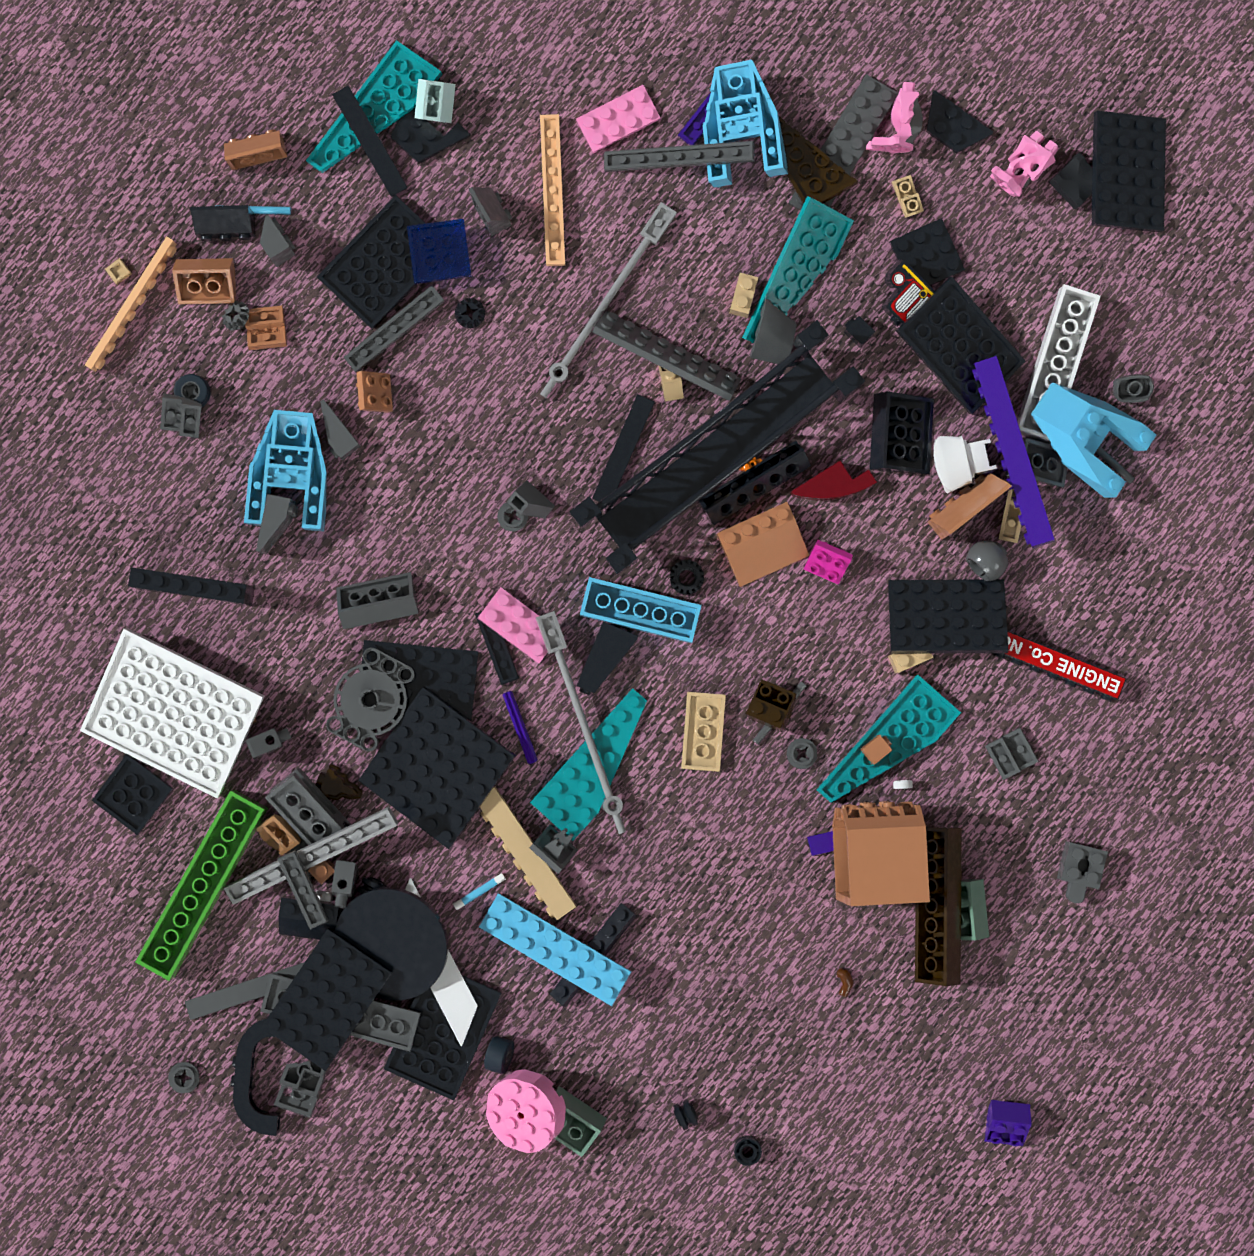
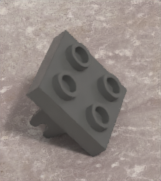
M549 825L529 848L558 874L577 853L578 849L570 843L573 834L567 835V828L558 832Z

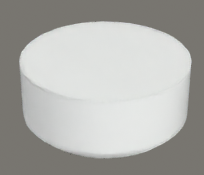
M894 781L893 788H913V781Z

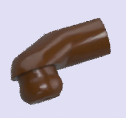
M840 968L836 973L842 982L838 994L847 998L854 981L849 970Z

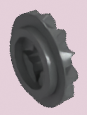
M235 301L234 304L229 303V308L224 309L226 313L222 315L224 319L223 324L226 328L235 331L246 324L249 318V308L242 301Z
M507 502L498 511V522L506 531L515 532L521 530L526 525L528 516L520 515L516 511V516L520 520L514 519L509 524L510 518L505 513L512 514L515 509Z
M796 739L788 746L787 759L795 768H809L817 759V748L808 739ZM808 747L805 754L809 759L801 757L796 760L798 752L795 748L803 750Z
M187 1061L174 1065L168 1075L170 1086L179 1093L191 1092L197 1087L200 1080L199 1070L196 1069L194 1064H190ZM186 1070V1076H189L190 1079H187L183 1085V1080L176 1076L182 1075Z

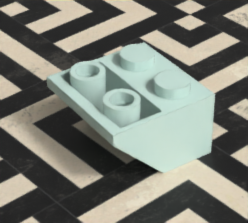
M418 79L415 118L451 123L456 84Z

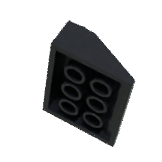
M889 391L874 394L870 470L930 474L933 398Z

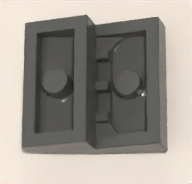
M163 393L160 429L179 431V436L199 438L202 404L185 397Z
M1021 727L985 745L1003 780L1039 761Z

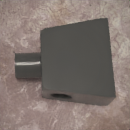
M273 728L245 741L255 760L282 748L281 743L291 739L287 728L278 732ZM274 737L275 742L268 745L265 740Z
M336 860L331 891L333 896L336 897L335 907L346 908L347 900L354 898L359 872L354 862ZM347 885L345 889H341L342 886Z

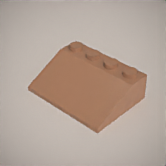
M991 473L986 476L982 474L974 480L976 483L971 488L966 486L959 492L961 494L960 497L956 500L954 497L944 504L946 508L941 512L937 509L929 515L931 519L928 523L942 540L951 535L1012 486Z
M788 502L716 534L739 587L809 556Z

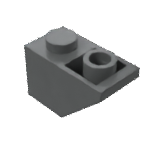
M528 480L518 487L507 501L520 515L544 519L555 507Z

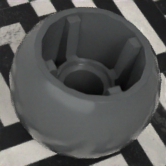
M991 540L979 541L967 553L966 561L977 576L985 581L998 579L1005 573L1008 567L1007 552L998 542H992Z

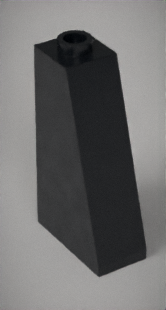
M602 622L577 683V686L580 687L579 691L590 695L591 692L595 693L635 644L638 636Z

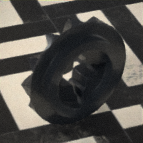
M465 298L458 302L455 308V318L461 326L475 328L485 318L484 306L474 298ZM467 306H469L471 310H475V312L472 314L473 320H471V318L468 315L464 314L467 312Z

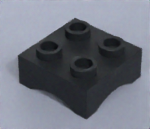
M1078 153L1071 158L1049 183L1073 209H1076L1092 194L1093 168L1087 163L1084 156Z

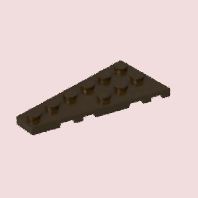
M778 115L787 161L788 174L785 175L803 204L807 196L824 204L858 184L854 177L848 175L842 167L836 165L825 153L801 136L796 129L790 127Z

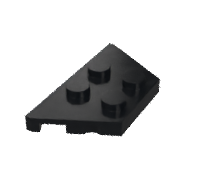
M933 91L926 132L957 154L993 134V131L937 91Z

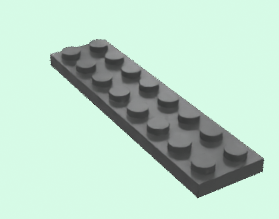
M866 74L822 146L821 151L850 175L866 149V145L872 139L898 96V92ZM795 192L788 204L801 211L803 203ZM836 197L827 201L824 205L831 207Z
M605 311L592 331L728 401L732 398L741 381V378L735 373L727 372L717 364L709 363L703 360L701 356L693 355L683 347L675 346L669 343L667 339L659 338L649 330L642 329L633 322L618 317L615 313Z
M270 973L260 1012L270 1014L294 978ZM374 1000L350 1036L411 1051L421 1012Z

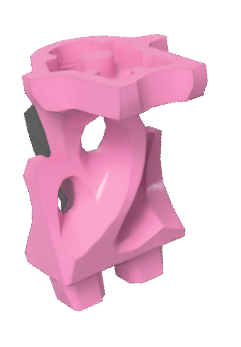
M903 82L902 88H900L899 94L894 101L891 121L897 134L891 137H873L872 141H869L866 145V150L885 151L892 154L913 151L914 140L919 135L923 122L921 108L918 103L919 92H915V83Z
M1035 131L1030 137L1024 135L1018 148L1008 158L1010 162L1008 169L1003 171L998 166H995L991 170L992 174L990 177L1009 195L1020 197L1022 189L1027 187L1031 180L1033 182L1037 180L1045 169L1055 163L1054 155L1059 149L1058 145L1050 140L1045 147H1042L1040 144L1045 138L1038 131ZM1022 168L1024 170L1021 175L1014 174L1017 169Z

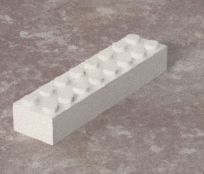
M1065 284L1059 289L1017 420L1022 436L1051 444L1047 435L1043 434L1031 413L1051 383L1072 388L1099 303V295Z

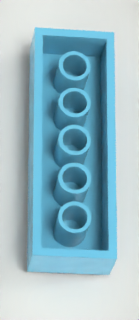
M589 577L580 616L692 644L702 605Z

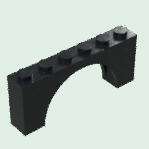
M132 567L128 587L138 590L193 596L252 606L255 587L247 584Z

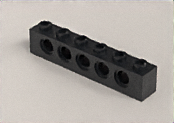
M794 441L707 494L698 502L706 517L714 526L811 466L804 449L797 441Z

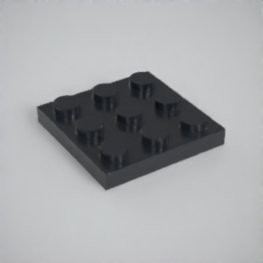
M942 218L889 242L897 261L904 259L930 286L965 270Z
M126 754L91 801L136 835H139L174 788L132 756Z

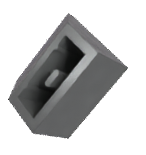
M267 215L264 220L260 244L274 265L278 267L295 256L293 252L295 246L286 234L282 235L285 231L276 218L272 220Z

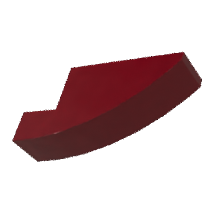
M838 461L791 491L790 494L793 497L809 500L839 499L864 491L877 482L869 470L852 480L841 461Z

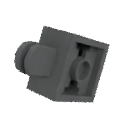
M1065 841L1057 879L1068 882L1065 895L1070 902L1082 903L1085 899L1087 887L1100 888L1108 851Z

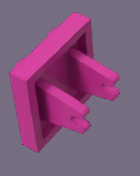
M817 540L803 570L839 585L853 555L844 549L827 544L828 542Z

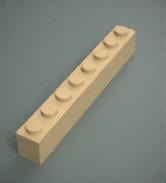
M494 787L481 805L482 812L480 814L486 822L490 821L493 826L491 830L496 838L501 837L504 842L502 846L507 854L511 853L515 858L513 863L517 869L524 871L526 874L524 879L528 885L535 887L537 890L535 895L540 902L544 901L548 906L546 911L551 918L555 917L558 920L577 905L549 865L529 848L534 842L498 789Z

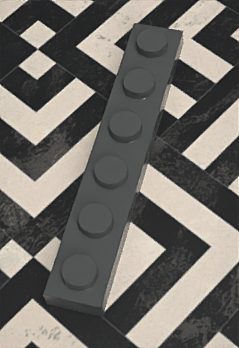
M431 285L343 358L355 372L360 371L440 306L444 299Z

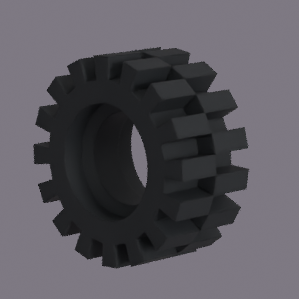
M682 560L671 569L670 583L676 592L685 595L694 594L703 585L704 572L702 567L695 561ZM684 570L691 571L694 574L693 583L689 585L681 583L679 579L680 573Z

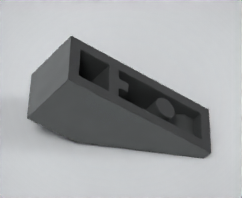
M323 399L320 403L328 443L332 447L330 452L336 459L340 457L344 460L361 446Z

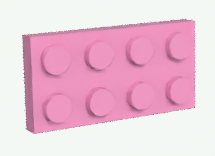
M644 85L576 118L593 154L660 120V116Z
M500 587L478 616V619L538 664L548 653L536 621V617H539V615Z

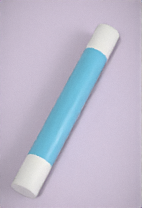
M502 873L453 903L455 909L458 910L506 880Z

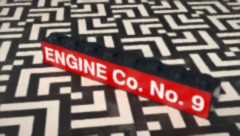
M1007 631L1008 653H993V656L1004 659V657L1012 659L1011 663L1022 666V664L1030 666L1029 670L1035 673L1045 672L1047 673L1046 677L1057 681L1060 678L1065 680L1064 684L1070 687L1080 686L1085 693L1093 695L1095 692L1100 694V698L1108 702L1119 699L1127 679Z

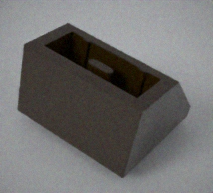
M761 679L745 714L751 720L784 733L791 718L797 694Z

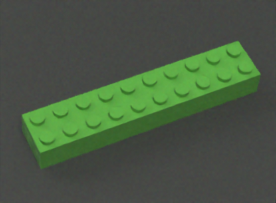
M236 790L229 792L135 962L168 981L175 978L220 897L223 888L226 886L255 834L256 827L260 825L268 810L267 807Z

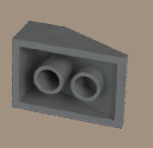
M469 188L472 203L491 236L511 226L510 219H512V216L507 208L503 209L500 203L503 201L498 192L494 193L492 188Z
M1023 438L1036 482L1064 488L1068 468L1062 464V459L1057 451L1050 444ZM1006 471L1005 476L1010 477L1008 471Z
M267 494L256 547L257 552L267 555L291 524L293 517H297L298 506H296L295 501L290 498Z

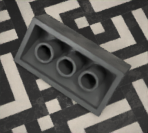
M411 572L336 588L337 610L343 629L419 614Z

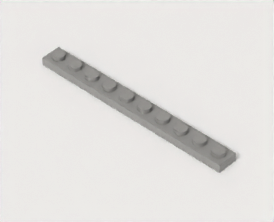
M387 807L298 850L297 853L306 870L396 827L399 822L390 807ZM275 861L226 885L223 889L234 905L286 880V877L279 862Z

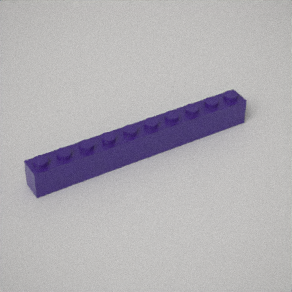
M997 356L974 363L976 369L972 370L975 381L979 380L981 387L978 388L981 399L985 398L987 403L984 406L986 416H991L993 422L989 424L992 435L996 434L998 438L995 445L998 453L1002 452L1004 460H1001L1004 472L1008 471L1010 476L1006 480L1012 486L1009 489H1014L1016 495L1012 499L1015 508L1019 507L1021 515H1018L1021 527L1025 526L1027 533L1024 534L1027 545L1031 544L1032 548L1055 542Z

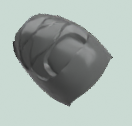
M1145 374L1126 375L1113 381V395L1120 402H1144L1149 400L1154 391L1153 379Z

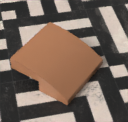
M282 305L249 309V318L245 324L249 350L287 346L285 317Z

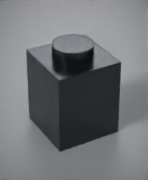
M860 316L856 319L852 317L844 325L846 327L844 333L859 348L875 333Z

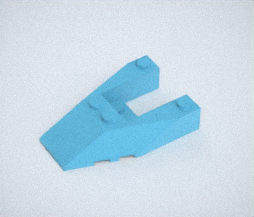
M753 60L715 67L710 88V99L706 107L705 122H703L704 144L728 143L761 136L764 171L769 177L788 174L778 112ZM730 163L707 165L708 181L714 188L732 185Z
M1056 383L1050 384L1031 413L1043 434L1047 435L1052 448L1061 457L1062 464L1104 498L1117 497L1126 483L1124 479L1094 456L1108 432L1111 431L1134 451H1147L1156 437V434L1143 423L1109 403Z
M274 410L261 443L257 447L253 461L249 465L244 523L261 526L267 494H271V487L305 490L302 528L304 530L324 532L327 471L313 413Z

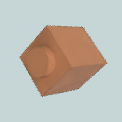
M877 735L860 750L870 763L875 765L892 751L890 748L892 744L885 735L883 737Z
M327 859L311 867L308 871L322 885L334 874L335 865Z

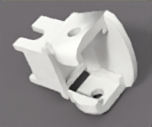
M939 436L935 439V467L946 493L971 484L972 478L976 475L990 473L997 469L996 465L989 466L985 446L991 443L990 439L968 444L966 440H963L962 436Z

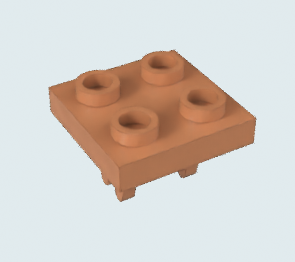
M369 371L356 372L359 410L393 412L390 374Z

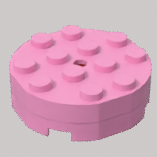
M526 1069L516 1070L503 1078L490 1091L487 1099V1120L493 1133L505 1146L525 1153L537 1152L544 1149L562 1131L565 1123V1102L562 1095L558 1096L552 1087L554 1083L546 1076Z

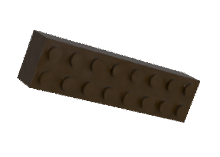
M926 826L930 902L915 903V982L940 986L960 985L962 828Z

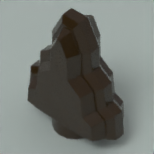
M332 763L329 765L326 773L321 772L319 774L316 786L320 788V791L329 800L338 801L342 797L350 800L359 799L363 794V791L357 784L350 782L348 776L340 771V767Z

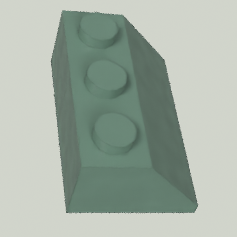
M984 879L961 880V940L988 938L989 929Z
M558 1086L555 1091L558 1096L562 1095L566 1106L564 1127L555 1139L582 1157L601 1132L607 1118Z

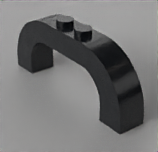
M265 1017L248 1028L240 1039L236 1056L233 1057L232 1067L235 1068V1075L231 1077V1087H233L234 1108L240 1120L257 1133L276 1136L280 1129L281 1113L267 1112L260 1109L252 1098L254 1060L257 1044L266 1037H275L262 1028V1025L268 1018Z

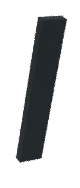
M349 85L332 94L390 196L393 197L408 188Z
M637 394L592 497L593 500L600 502L618 488L655 401Z

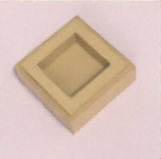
M121 258L105 268L116 285L132 274Z

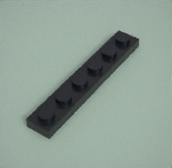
M620 903L588 946L606 956L637 915L623 903ZM562 977L550 995L559 1004L566 1007L580 987Z

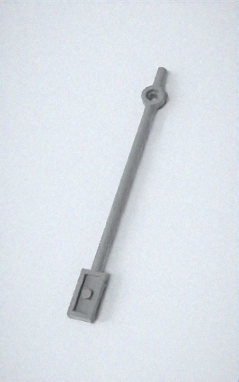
M662 202L659 204L640 233L644 237L643 241L562 362L555 363L550 367V380L540 393L542 397L547 398L556 383H562L568 378V365L650 242L654 245L658 243L676 216V211ZM558 370L562 371L563 373L559 377L555 375L556 371Z
M553 611L536 617L548 654L555 653L606 797L603 801V809L607 814L613 816L618 833H624L626 830L620 816L623 803L619 797L613 796L562 653V649L567 648L556 614ZM610 802H614V803H615V808H614V809H610V807H609V803H610Z

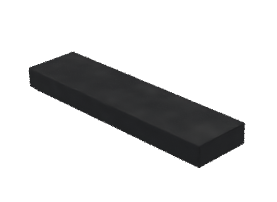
M482 611L475 613L501 685L519 679L505 639L478 619Z

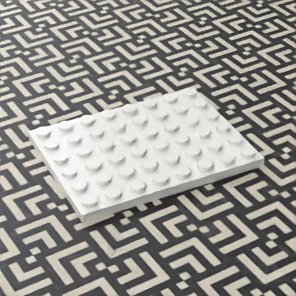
M124 628L80 731L218 799L265 696L149 638Z

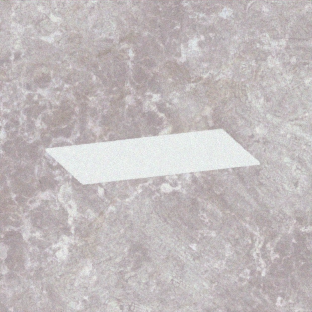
M410 878L405 890L420 897ZM448 950L444 970L430 988L460 1046H462L477 1009V1004Z

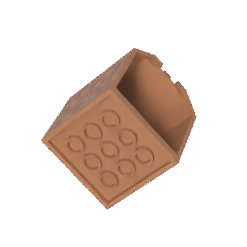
M882 801L876 806L875 803L862 802L860 806L845 804L841 808L836 807L832 825L836 900L849 906L930 902L926 825L921 806L914 805L913 802L908 801L899 802L897 805H895V802Z

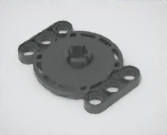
M368 648L363 654L365 664H359L351 668L338 681L333 700L337 716L330 717L326 722V727L331 733L365 751H373L379 744L376 735H382L390 731L403 717L407 707V693L404 683H410L414 680L415 671L410 666L378 649ZM370 651L377 653L378 657L374 662H370L367 659V654ZM387 660L394 662V669L391 671H386L384 668V663ZM359 668L360 672L354 674L352 677L348 676L352 671ZM404 669L411 671V678L408 680L401 678V672ZM346 679L347 682L344 684L342 691L339 690L341 683ZM369 692H373L377 699V704L372 707H368L364 703V696ZM401 692H403L404 696L403 705H401ZM338 694L341 695V698H340L341 706H340V707H338V703H337ZM399 709H402L400 716L395 720L394 718L398 714ZM333 719H338L341 723L338 730H333L330 726ZM390 722L393 723L389 728L382 731V727ZM350 728H355L358 732L355 739H350L347 736ZM367 737H371L375 741L372 748H367L364 745Z

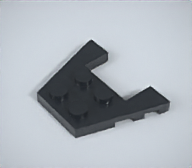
M414 108L398 120L390 137L413 160L420 164L439 154L444 149L469 138L470 133L457 123L443 136L427 120L415 118Z

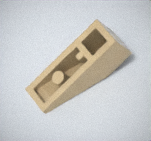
M1009 489L999 539L1018 543L1021 531L1018 515H1021L1019 507L1015 508L1012 497L1016 496L1014 489Z

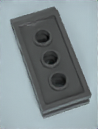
M299 767L274 786L265 797L308 845L351 825Z

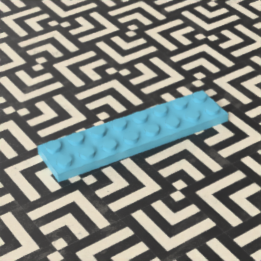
M499 893L479 928L610 1006H613L632 972Z

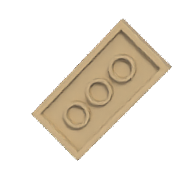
M687 692L681 769L720 772L726 695Z

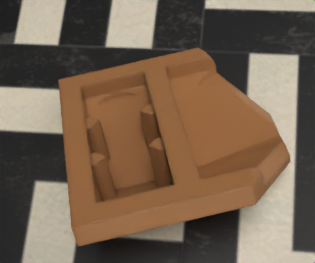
M276 814L256 827V831L259 832L261 838L270 847L277 850L280 855H284L301 842L298 833L283 817Z

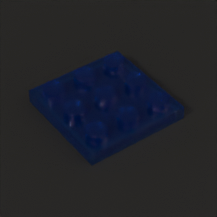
M464 219L407 226L415 284L472 277Z

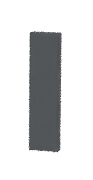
M297 850L279 857L278 862L309 928L312 929L328 922V917Z

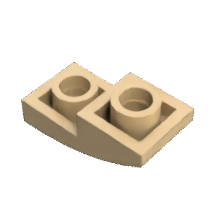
M911 175L892 181L905 218L924 211Z

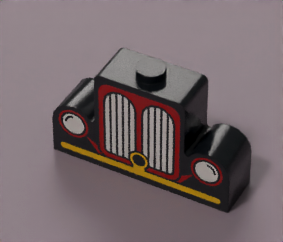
M904 259L898 260L885 275L887 286L896 288V291L885 301L882 309L891 317L889 320L898 327L935 291Z

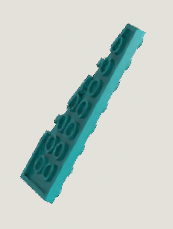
M396 40L355 95L376 134H379L416 107L418 79L438 81L442 72ZM343 113L340 114L306 160L308 164L321 173L327 171L361 146Z
M807 196L744 332L743 339L754 343L756 338L755 332L761 319L760 313L765 299H769L775 307L781 309L786 316L788 315V310L799 302L814 284L813 281L820 273L823 274L831 260L834 261L838 256L854 220Z
M917 674L816 790L832 803L851 790L936 742L961 712ZM877 735L882 737L885 735L892 744L890 746L892 751L873 765L860 749Z
M633 688L592 733L609 785L613 781L647 702ZM586 741L530 802L561 831L567 828L566 834H573L572 841L599 813L605 799V794Z

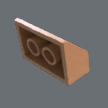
M268 130L265 132L266 134L262 135L252 134L242 140H229V143L224 144L225 161L232 170H237L288 157L280 130Z
M233 258L176 259L172 273L178 304L234 303L236 301Z

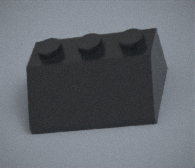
M248 205L190 207L194 232L201 241L209 242L212 241V238L230 241L233 237H239V240H250V237H255V214Z
M283 896L281 897L278 916L279 934L320 940L328 928L335 932L341 908L335 907V902L320 901L329 921L310 929L296 898Z

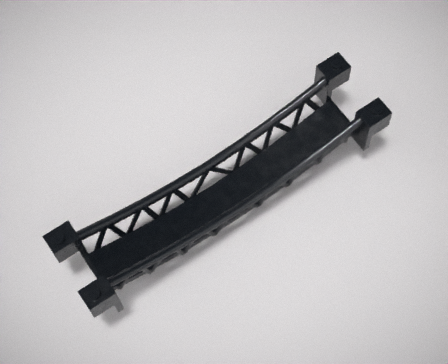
M818 320L796 336L793 343L796 347L794 352L695 431L597 504L589 496L569 511L581 529L597 518L619 548L605 559L617 575L630 565L638 562V558L632 550L733 475L828 398L834 395L837 401L842 404L848 396L865 383V380L854 366L832 383L810 355L829 336ZM800 356L804 357V360L802 361H795ZM795 366L782 378H780L787 367ZM769 387L767 390H765L762 394H760L757 398L754 399V397L760 389ZM743 408L728 420L734 410ZM715 430L709 436H707L705 439H703L700 443H698L696 446L692 448V446L698 441V439L703 434ZM672 458H679L671 465H669L667 468H665ZM647 476L654 477L638 489ZM619 497H627L619 504L614 506ZM607 507V509L605 510V514L602 515L601 510Z

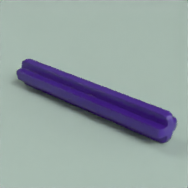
M508 691L503 694V698L528 764L535 763L538 759L513 692Z

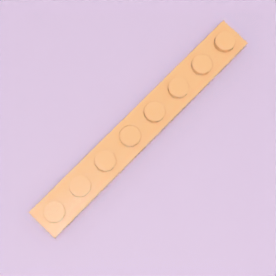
M559 114L540 115L546 266H565Z
M166 236L87 360L85 366L96 372L97 369L100 370L104 366V358L114 350L116 339L123 336L126 330L125 325L128 321H132L136 315L135 310L137 306L144 303L146 299L145 294L148 289H152L155 286V278L158 273H162L165 270V262L175 254L177 244L172 239Z

